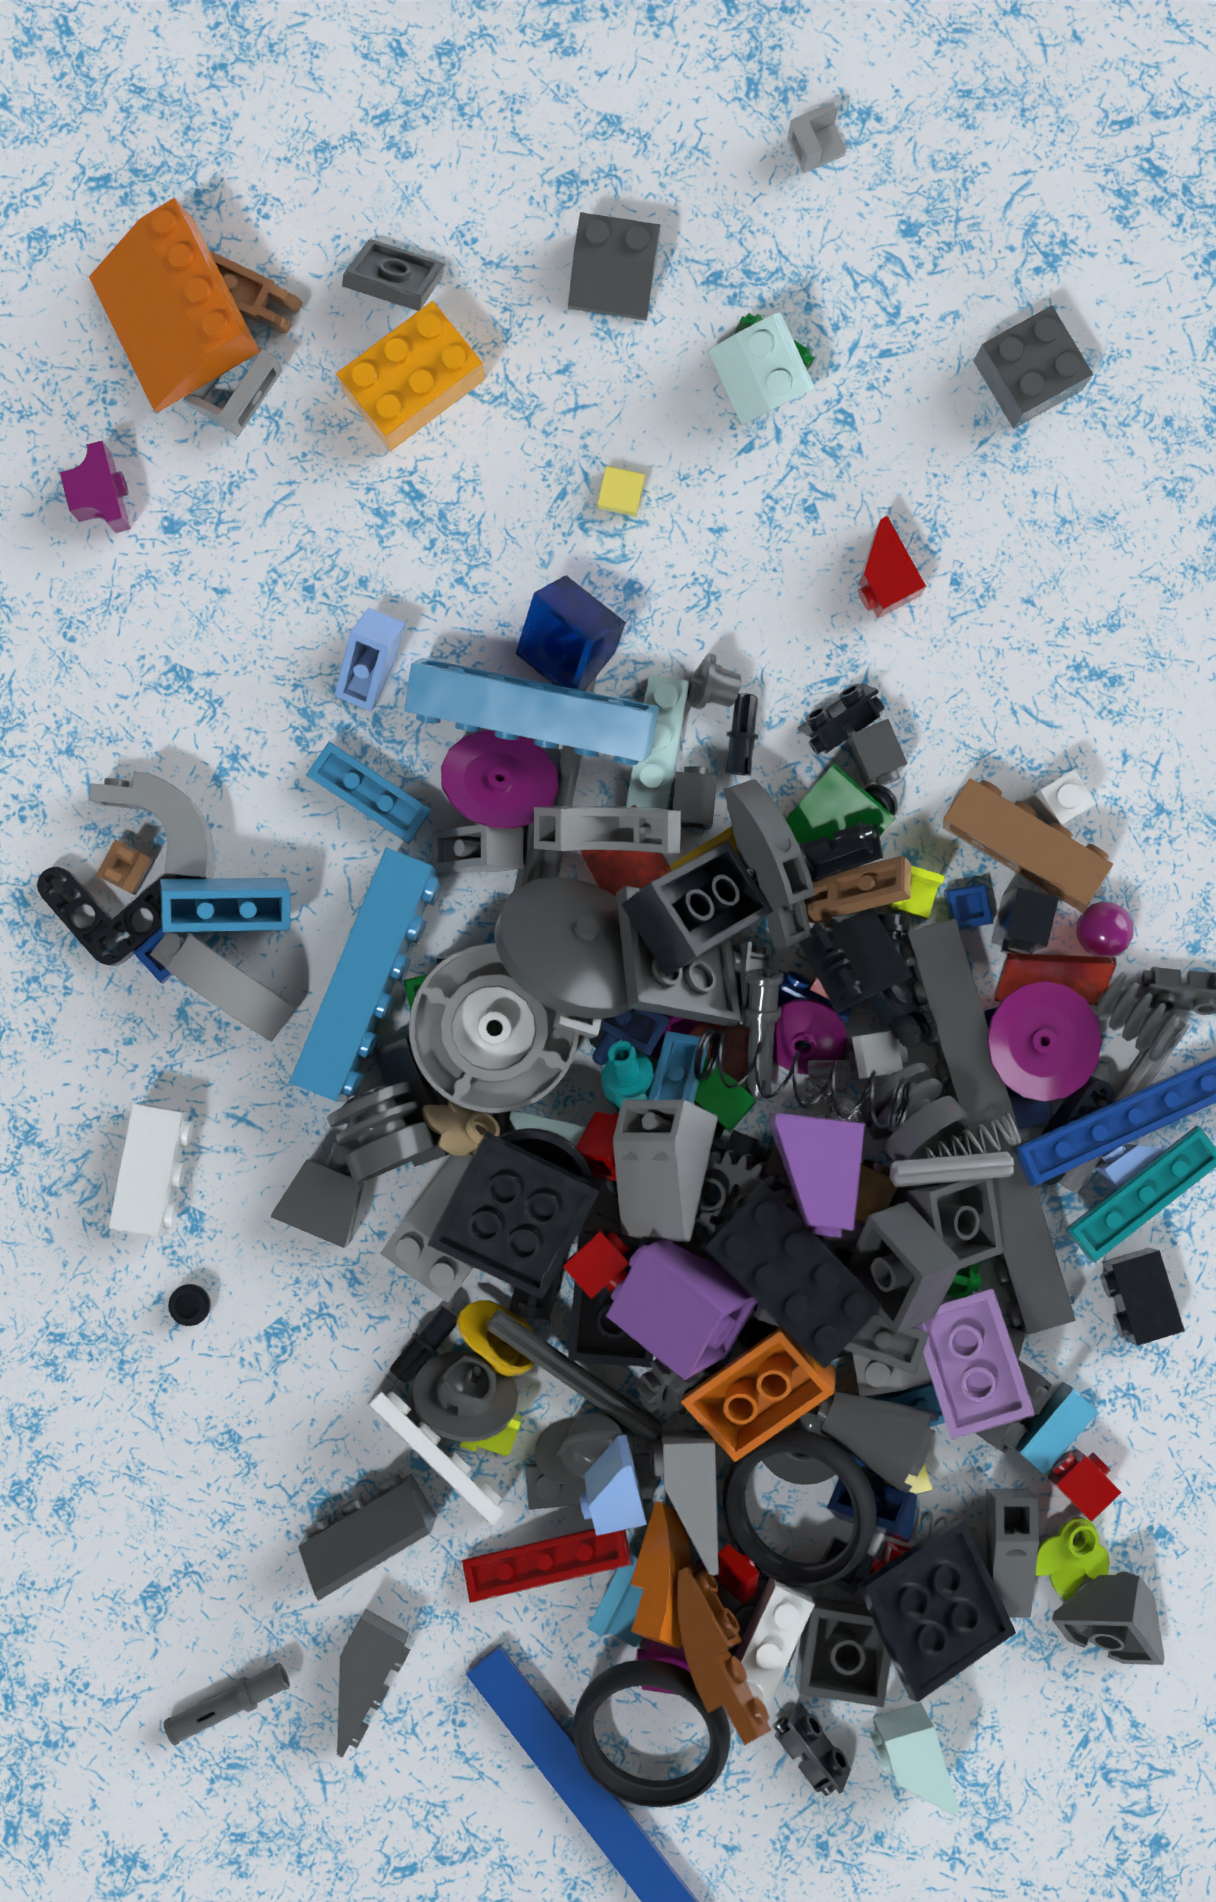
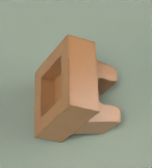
M115 839L96 876L136 896L154 859Z

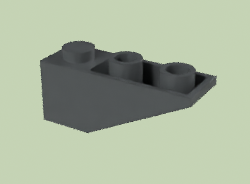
M986 1489L987 1570L1009 1618H1031L1039 1542L1038 1498L1028 1489Z
M366 1608L340 1655L337 1755L343 1758L349 1745L356 1749L369 1727L367 1723L363 1722L370 1707L378 1711L390 1688L384 1684L389 1672L392 1669L398 1673L411 1650L404 1646L409 1635L407 1631Z

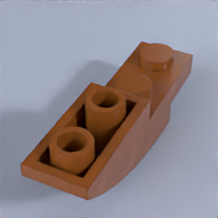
M700 1563L688 1566L679 1571L677 1591L679 1625L688 1667L707 1712L710 1713L723 1706L745 1746L771 1731L768 1724L769 1715L763 1702L758 1697H754L746 1685L747 1674L742 1663L735 1656L732 1657L729 1652L730 1648L742 1642L737 1633L739 1632V1625L735 1616L728 1608H724L716 1594L718 1587L713 1576L706 1569H702Z

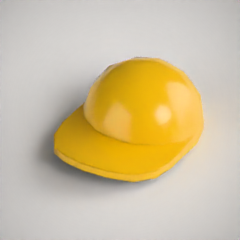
M478 1300L468 1304L458 1315L457 1326L459 1333L465 1342L475 1352L480 1354L483 1360L496 1373L507 1377L522 1375L535 1365L529 1358L490 1332L486 1326L490 1317L497 1310H502L535 1333L533 1328L524 1319L491 1300Z

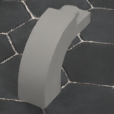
M134 771L132 787H129V781L115 778H105L104 785L91 783L89 800L99 806L140 809L156 815L162 823L167 836L165 874L170 876L178 875L184 879H213L215 846L209 824L198 806L182 791L157 776Z
M615 806L534 807V849L554 851L630 850L667 854L680 853L681 811L664 810V808Z
M166 932L150 954L164 965L166 970L187 986L271 1042L296 1009L272 989L232 964L191 932Z

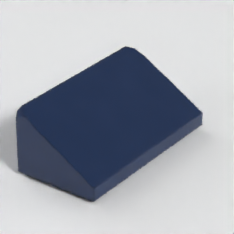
M839 1478L827 1509L838 1519L854 1524L852 1501L845 1485ZM868 1478L876 1503L875 1532L909 1543L913 1531L917 1495L912 1492H902L894 1486Z

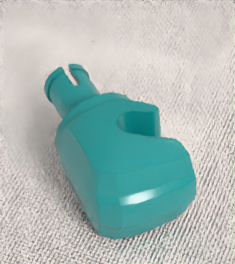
M627 1041L616 1042L609 1048V1060L601 1073V1085L604 1095L618 1113H620L622 1100H648L655 1075L652 1064L647 1056L639 1051H635L634 1046L630 1047L631 1044Z

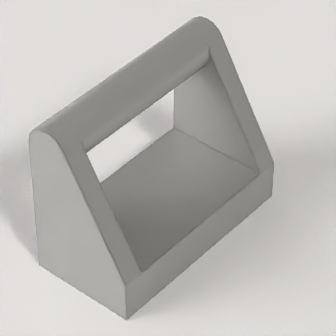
M258 347L260 352L249 358L253 364L223 409L204 401V398L218 377L185 396L183 401L191 408L239 437L281 374L282 369L277 357Z

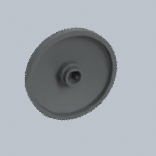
M546 877L532 880L521 885L510 894L497 917L494 932L495 944L505 969L524 991L552 1009L582 1018L599 1019L615 1017L633 1009L628 1007L618 904L615 895L591 883L565 877Z

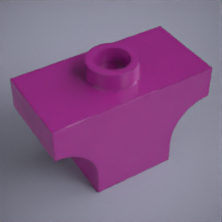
M103 441L86 444L87 453L83 462L73 469L60 472L69 511L79 522L90 519H102L107 522L115 533L130 530L131 527L123 496L129 495L122 471L116 472L112 453Z

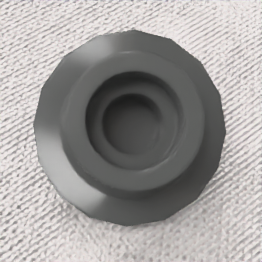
M707 654L690 679L691 682L688 689V702L690 706L699 710L704 708L707 703L731 707L740 690L741 675L722 668L721 665L716 664V655Z

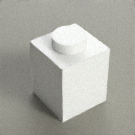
M1075 769L1030 796L1038 812L1048 825H1051L1052 822L1063 825L1096 805L1095 800Z

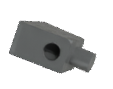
M334 1142L326 1163L313 1158L307 1159L273 1210L271 1218L342 1248L347 1247L352 1238L364 1187V1181L354 1183L351 1174L348 1173L349 1169L344 1160L345 1156L354 1149Z

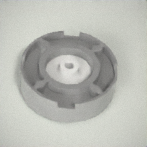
M495 943L466 948L440 962L420 986L415 996L409 1019V1038L412 1053L417 1066L429 1084L453 1103L467 1109L485 1113H502L520 1109L539 1101L552 1091L562 1080L574 1059L579 1034L553 1026L557 1010L533 998L514 981L500 960ZM490 1021H495L500 1026V1032L496 1036H491L486 1030V1026Z

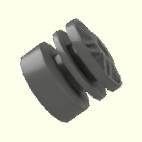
M919 1062L897 1072L874 1090L876 1120L881 1125L886 1124L889 1101L897 1081L902 1077L910 1080L912 1089L909 1108L905 1120L898 1131H890L887 1127L880 1129L875 1125L871 1116L869 1096L861 1104L857 1112L858 1121L865 1124L864 1127L870 1128V1135L874 1140L888 1138L884 1145V1153L892 1163L895 1161L926 1159L923 1151L924 1146L928 1147L935 1158H937V1141H941L948 1149L951 1146V1135L959 1138L970 1124V1117L953 1097L945 1096L937 1099L942 1091V1083L939 1079L932 1078V1071L925 1063ZM903 1090L898 1101L897 1109L901 1104Z
M408 1082L391 1086H379L349 1099L341 1108L327 1116L330 1127H338L347 1123L351 1125V1127L335 1136L337 1143L357 1140L359 1144L358 1148L351 1151L344 1158L354 1183H360L389 1172L436 1148L425 1122L406 1126L403 1120L417 1110V1102L412 1101L399 1106L396 1104V1102L411 1094L412 1090Z

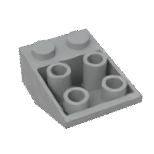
M622 1100L613 1138L623 1236L642 1239L690 1241L718 1116L686 1100Z

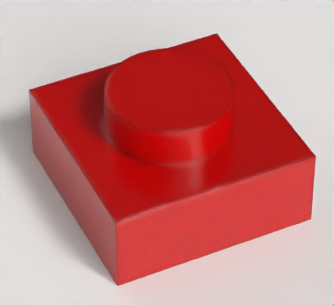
M728 1544L718 1552V1575H714V1578L743 1605L746 1604L756 1594L759 1571L747 1555L739 1554Z

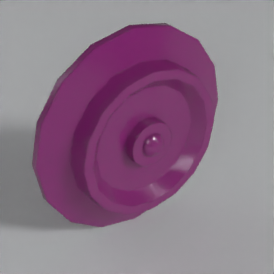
M483 730L464 736L449 748L441 765V786L451 806L468 820L484 826L487 825L490 828L515 829L534 823V807H552L559 790L557 769L549 755L541 747L535 745L531 739L519 736L518 740L502 739L495 736L494 730Z
M1042 981L1022 985L1003 998L991 1017L987 1045L991 1065L1004 1085L1021 1097L1046 1102L1066 1098L1086 1084L1098 1065L1102 1040L1098 1019L1086 999L1068 986Z

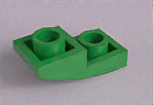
M708 1057L705 1058L701 1074L705 1072L706 1067L709 1063ZM717 1065L709 1079L703 1082L699 1081L694 1099L698 1107L718 1116L717 1124L729 1133L756 1104V1100L740 1085L733 1089L725 1087L720 1078ZM722 1070L726 1083L730 1085L737 1084L733 1078Z

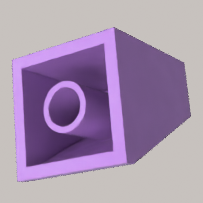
M769 1113L768 1122L800 1220L811 1225L810 1230L818 1235L841 1237L842 1229L853 1230L865 1124Z
M660 1240L649 1246H641L633 1254L629 1262L632 1269L627 1278L622 1280L614 1289L611 1295V1299L614 1302L606 1316L683 1380H686L727 1356L757 1302L722 1267L668 1240Z

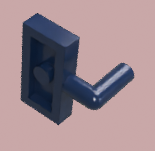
M631 1009L615 1017L602 1018L600 1028L606 1032L592 1055L593 1062L599 1066L605 1065L609 1060V1048L620 1040L629 1042L631 1046L650 1056L670 1019L660 1013L639 1009Z

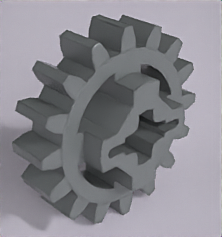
M656 1358L649 1363L653 1369L641 1375L645 1383L637 1387L638 1392L641 1394L639 1399L656 1418H660L664 1414L667 1419H670L675 1411L683 1415L687 1409L680 1402L681 1397L718 1372L724 1365L719 1360L688 1379L683 1380Z

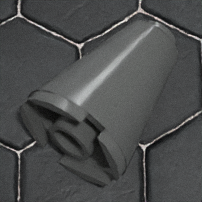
M836 1391L831 1399L827 1398L820 1403L815 1416V1420L821 1422L819 1431L839 1444L849 1454L895 1488L905 1493L909 1492L912 1488L911 1485L905 1483L908 1475L912 1474L918 1477L933 1441L935 1430L928 1428L929 1421H938L939 1418L938 1413L930 1409Z

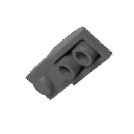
M756 779L724 788L727 810L730 815L740 860L746 869L755 868L759 889L773 910L772 913L767 915L774 949L788 947L811 937L804 899L814 896L815 891L802 851L783 814Z

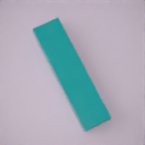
M1195 1126L1066 1227V1231L1090 1262H1097L1215 1169V1145L1200 1126Z

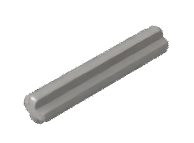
M1008 1152L895 1161L890 1165V1179L894 1186L901 1187L1009 1177L1013 1174L1014 1160Z

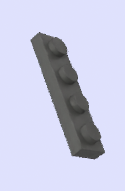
M758 1304L754 1316L761 1321L779 1326ZM876 1313L847 1344L844 1350L915 1374L929 1333L912 1327L895 1334L885 1320Z

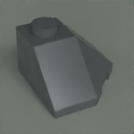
M1119 1572L1116 1575H1099L1053 1612L1052 1621L1068 1642L1083 1648L1087 1646L1088 1642H1091L1101 1649L1108 1650V1658L1122 1664L1164 1665L1165 1657L1155 1596L1140 1575L1129 1572Z

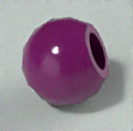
M1101 901L1091 904L1084 913H1081L1077 921L1076 934L1080 945L1087 953L1097 958L1109 959L1119 956L1128 949L1134 937V923L1124 908L1113 902Z

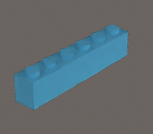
M422 657L411 663L404 712L417 714L416 719L426 723H440L442 719L456 722L455 727L464 731L478 732L480 728L494 730L495 736L502 739L518 740L519 736L535 739L534 744L540 747L558 748L559 744L574 747V753L579 755L597 757L598 753L613 755L615 762L625 765H638L639 761L644 762L651 755L659 706Z

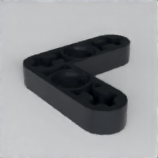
M50 867L44 870L38 878L37 889L42 899L93 958L101 964L119 966L134 955V951L162 927L159 909L149 903L152 897H154L156 902H161L160 879L112 919L70 871L60 867ZM165 875V876L161 877L160 879H184V878L181 877V876H178V875H177V876ZM53 877L60 880L66 878L67 881L64 882L63 888L70 896L76 897L79 892L81 897L72 900L68 904V901L62 895L56 892L50 894L49 891L53 888L50 882ZM68 904L63 911L61 906ZM83 905H89L95 912V920L87 928H79L74 922L75 911ZM140 909H147L153 915L152 926L145 932H138L132 926V916ZM122 924L125 931L135 937L136 941L131 944L129 939L124 938L116 946L119 952L116 957L110 954L104 956L102 952L106 949L103 941L106 938L115 941L124 933L117 928Z

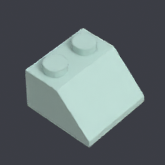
M781 312L768 316L707 350L742 425L815 389Z
M916 1703L873 1716L877 1731L871 1732L870 1736L883 1772L891 1770L897 1785L949 1814L959 1813L960 1811L935 1727L922 1703Z

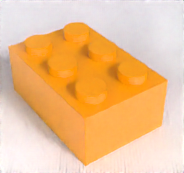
M433 300L336 373L343 393L390 452L485 380L482 361Z

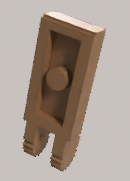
M210 251L240 313L256 322L261 320L267 326L288 334L292 324L282 315L276 314L266 309L272 298L285 308L299 312L303 305L302 300L276 286L274 281Z
M898 856L859 866L813 882L815 895L807 898V901L815 902L805 905L808 921L815 924L831 921L833 916L837 917L910 899L911 863L905 856Z

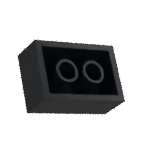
M729 841L652 881L621 904L666 976L739 935L773 912Z
M579 1230L577 1250L597 1231ZM615 1233L630 1249L624 1254L629 1262L633 1254L641 1246H649L660 1241L659 1239L625 1238L622 1233ZM628 1264L624 1269L629 1274L632 1267ZM574 1280L568 1361L652 1368L649 1363L653 1360V1354L606 1316L614 1302L611 1299L614 1289L609 1291L604 1287L591 1299Z

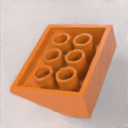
M175 198L141 217L89 276L137 378L156 413L260 352L194 219Z

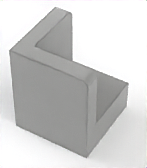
M834 102L792 119L790 122L787 139L803 174L839 159L846 154L845 144L835 125L838 109Z

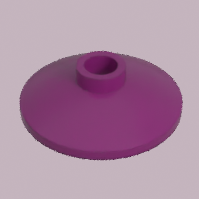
M796 999L780 1005L782 1012L779 1020L775 1022L773 1060L777 1064L790 1071L795 1053L799 1050L797 1073L810 1075L824 1072L833 1066L835 1060L837 1062L840 1060L845 1051L847 1034L841 1018L834 1010L821 1002L810 999ZM799 1040H805L810 1044V1046L803 1047L798 1045L796 1042Z

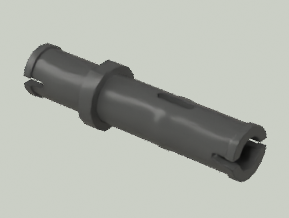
M277 1663L274 1667L250 1679L242 1677L235 1681L234 1687L202 1701L198 1705L172 1718L165 1719L164 1729L169 1741L175 1746L179 1742L243 1710L250 1712L257 1708L259 1702L289 1689L290 1681L282 1664Z

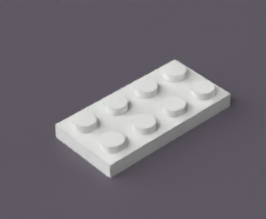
M379 1392L367 1404L486 1522L494 1526L505 1514L498 1507V1504L503 1499L486 1482L481 1480L476 1485L467 1476L472 1469L455 1452L450 1451L446 1456L436 1446L442 1439L427 1424L421 1421L416 1426L406 1417L411 1409L394 1392H391L387 1397L382 1392Z

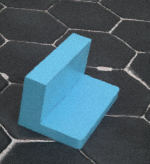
M1062 1382L1052 1394L1053 1397L1045 1410L1039 1416L1035 1414L1025 1426L1029 1431L1021 1438L1016 1447V1451L1044 1475L1047 1474L1099 1412L1080 1396V1393L1075 1388L1065 1382Z
M632 1547L630 1554L633 1565L617 1569L588 1629L601 1637L609 1632L636 1648L641 1644L644 1637L631 1630L643 1591L630 1585L640 1550Z

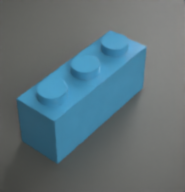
M286 878L160 879L161 924L163 932L290 930V887Z

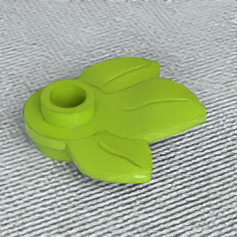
M1079 1516L1071 1517L1061 1525L1057 1535L1045 1539L1038 1547L1035 1575H1049L1053 1589L1065 1601L1078 1590L1087 1576L1094 1580L1099 1575H1108L1110 1566L1107 1550L1099 1544V1536L1092 1522ZM1079 1532L1077 1541L1073 1543L1074 1536Z

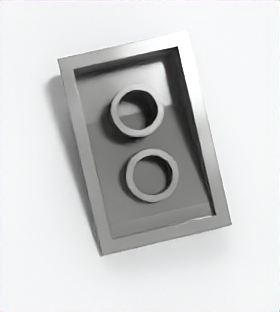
M472 1153L466 1156L451 1155L380 1252L381 1255L447 1303L474 1267L428 1246V1241L473 1155Z
M706 1430L661 1431V1443H653L655 1476L663 1477L664 1488L710 1575H718L714 1439Z

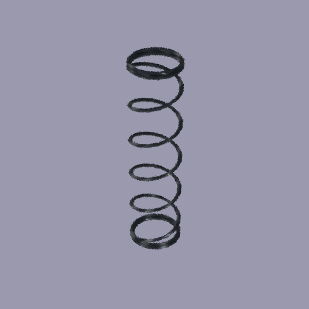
M710 1028L704 1032L698 1043L693 1065L694 1076L698 1081L701 1080L703 1082L709 1079L718 1060L720 1078L724 1086L729 1089L741 1085L755 1067L757 1088L766 1099L773 1098L780 1093L792 1076L795 1098L799 1106L804 1109L810 1108L817 1103L831 1082L832 1105L837 1116L843 1119L851 1116L862 1104L870 1089V1111L877 1127L880 1129L887 1127L890 1131L896 1132L901 1128L905 1120L912 1089L908 1078L902 1077L897 1081L889 1101L886 1124L881 1125L877 1122L874 1112L875 1069L871 1072L867 1086L855 1107L848 1114H841L837 1109L835 1100L837 1060L833 1062L828 1079L819 1095L813 1102L805 1105L800 1101L797 1092L796 1078L800 1055L799 1050L795 1053L793 1064L782 1085L776 1092L767 1095L762 1091L759 1081V1057L763 1046L762 1041L758 1043L756 1055L747 1073L734 1085L726 1083L722 1072L721 1059L722 1048L726 1038L725 1031L720 1036L716 1029ZM712 1035L713 1046L705 1072L701 1074L704 1050ZM903 1090L901 1104L897 1109L898 1101Z

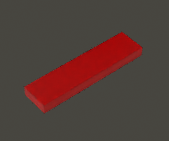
M595 1528L462 1560L469 1603L633 1565L626 1529L596 1535Z

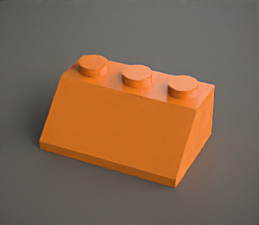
M779 1327L681 1397L680 1402L731 1459L736 1462L835 1393V1368L831 1363L826 1369L819 1367Z

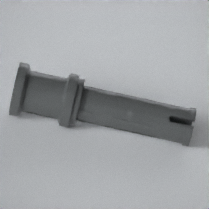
M754 969L746 973V981L750 983L749 1004L744 1007L746 1019L750 1021L747 1071L756 1055L758 1043L762 1041L763 1046L759 1057V1081L761 1089L769 1095L772 1093L774 1027L782 1012L781 1007L778 1006L779 985L783 983L784 975L776 970ZM754 1067L746 1079L745 1090L751 1096L762 1097L757 1088Z

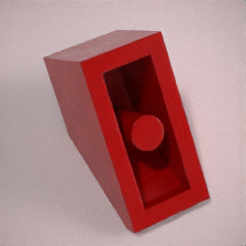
M888 515L880 519L874 531L859 581L861 588L858 589V594L864 607L868 611L873 609L877 618L920 597L926 588L922 577Z

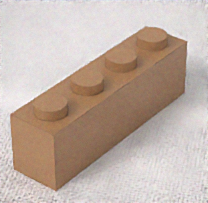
M970 778L943 818V829L1084 913L1111 872L1114 864L1108 861L1109 855L1093 844H1087L1085 847L1071 839L1073 837L1072 832L1064 826L1055 822L1048 825L1036 818L1037 812L1029 805L1021 801H1016L1013 804L1001 797L1002 791L986 780H981L978 783Z

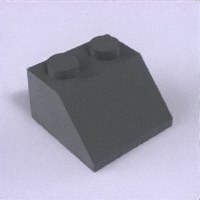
M580 212L573 254L568 309L647 321L659 247L660 224Z

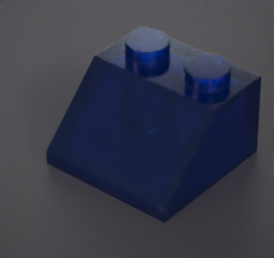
M565 575L534 592L515 654L552 684L585 691L616 653L626 622Z

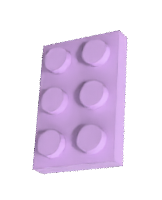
M993 1289L942 1304L934 1319L915 1326L929 1333L923 1353L950 1439L955 1440L1035 1415Z

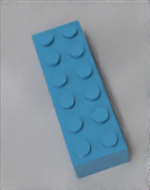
M385 847L289 1083L335 1102H346L348 1097H355L364 1079V1074L359 1072L364 1058H372L380 1039L379 1035L374 1034L380 1018L387 1020L394 1006L396 998L390 995L396 980L403 982L408 972L411 959L407 958L406 955L411 942L419 943L427 923L422 917L427 904L434 906L442 887V883L438 879L439 874L432 865Z

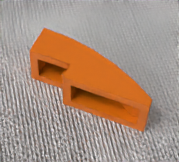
M655 1501L630 1585L643 1591L631 1631L652 1641L681 1649L682 1638L677 1599L678 1574L680 1570L691 1566L687 1530L677 1511L662 1502Z

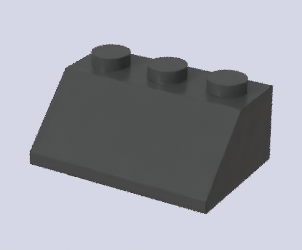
M412 1473L401 1479L399 1474L391 1476L377 1486L378 1494L366 1501L362 1495L358 1496L340 1508L343 1515L331 1522H328L327 1518L324 1517L304 1530L307 1536L303 1538L298 1548L313 1593L318 1601L431 1533L437 1516Z

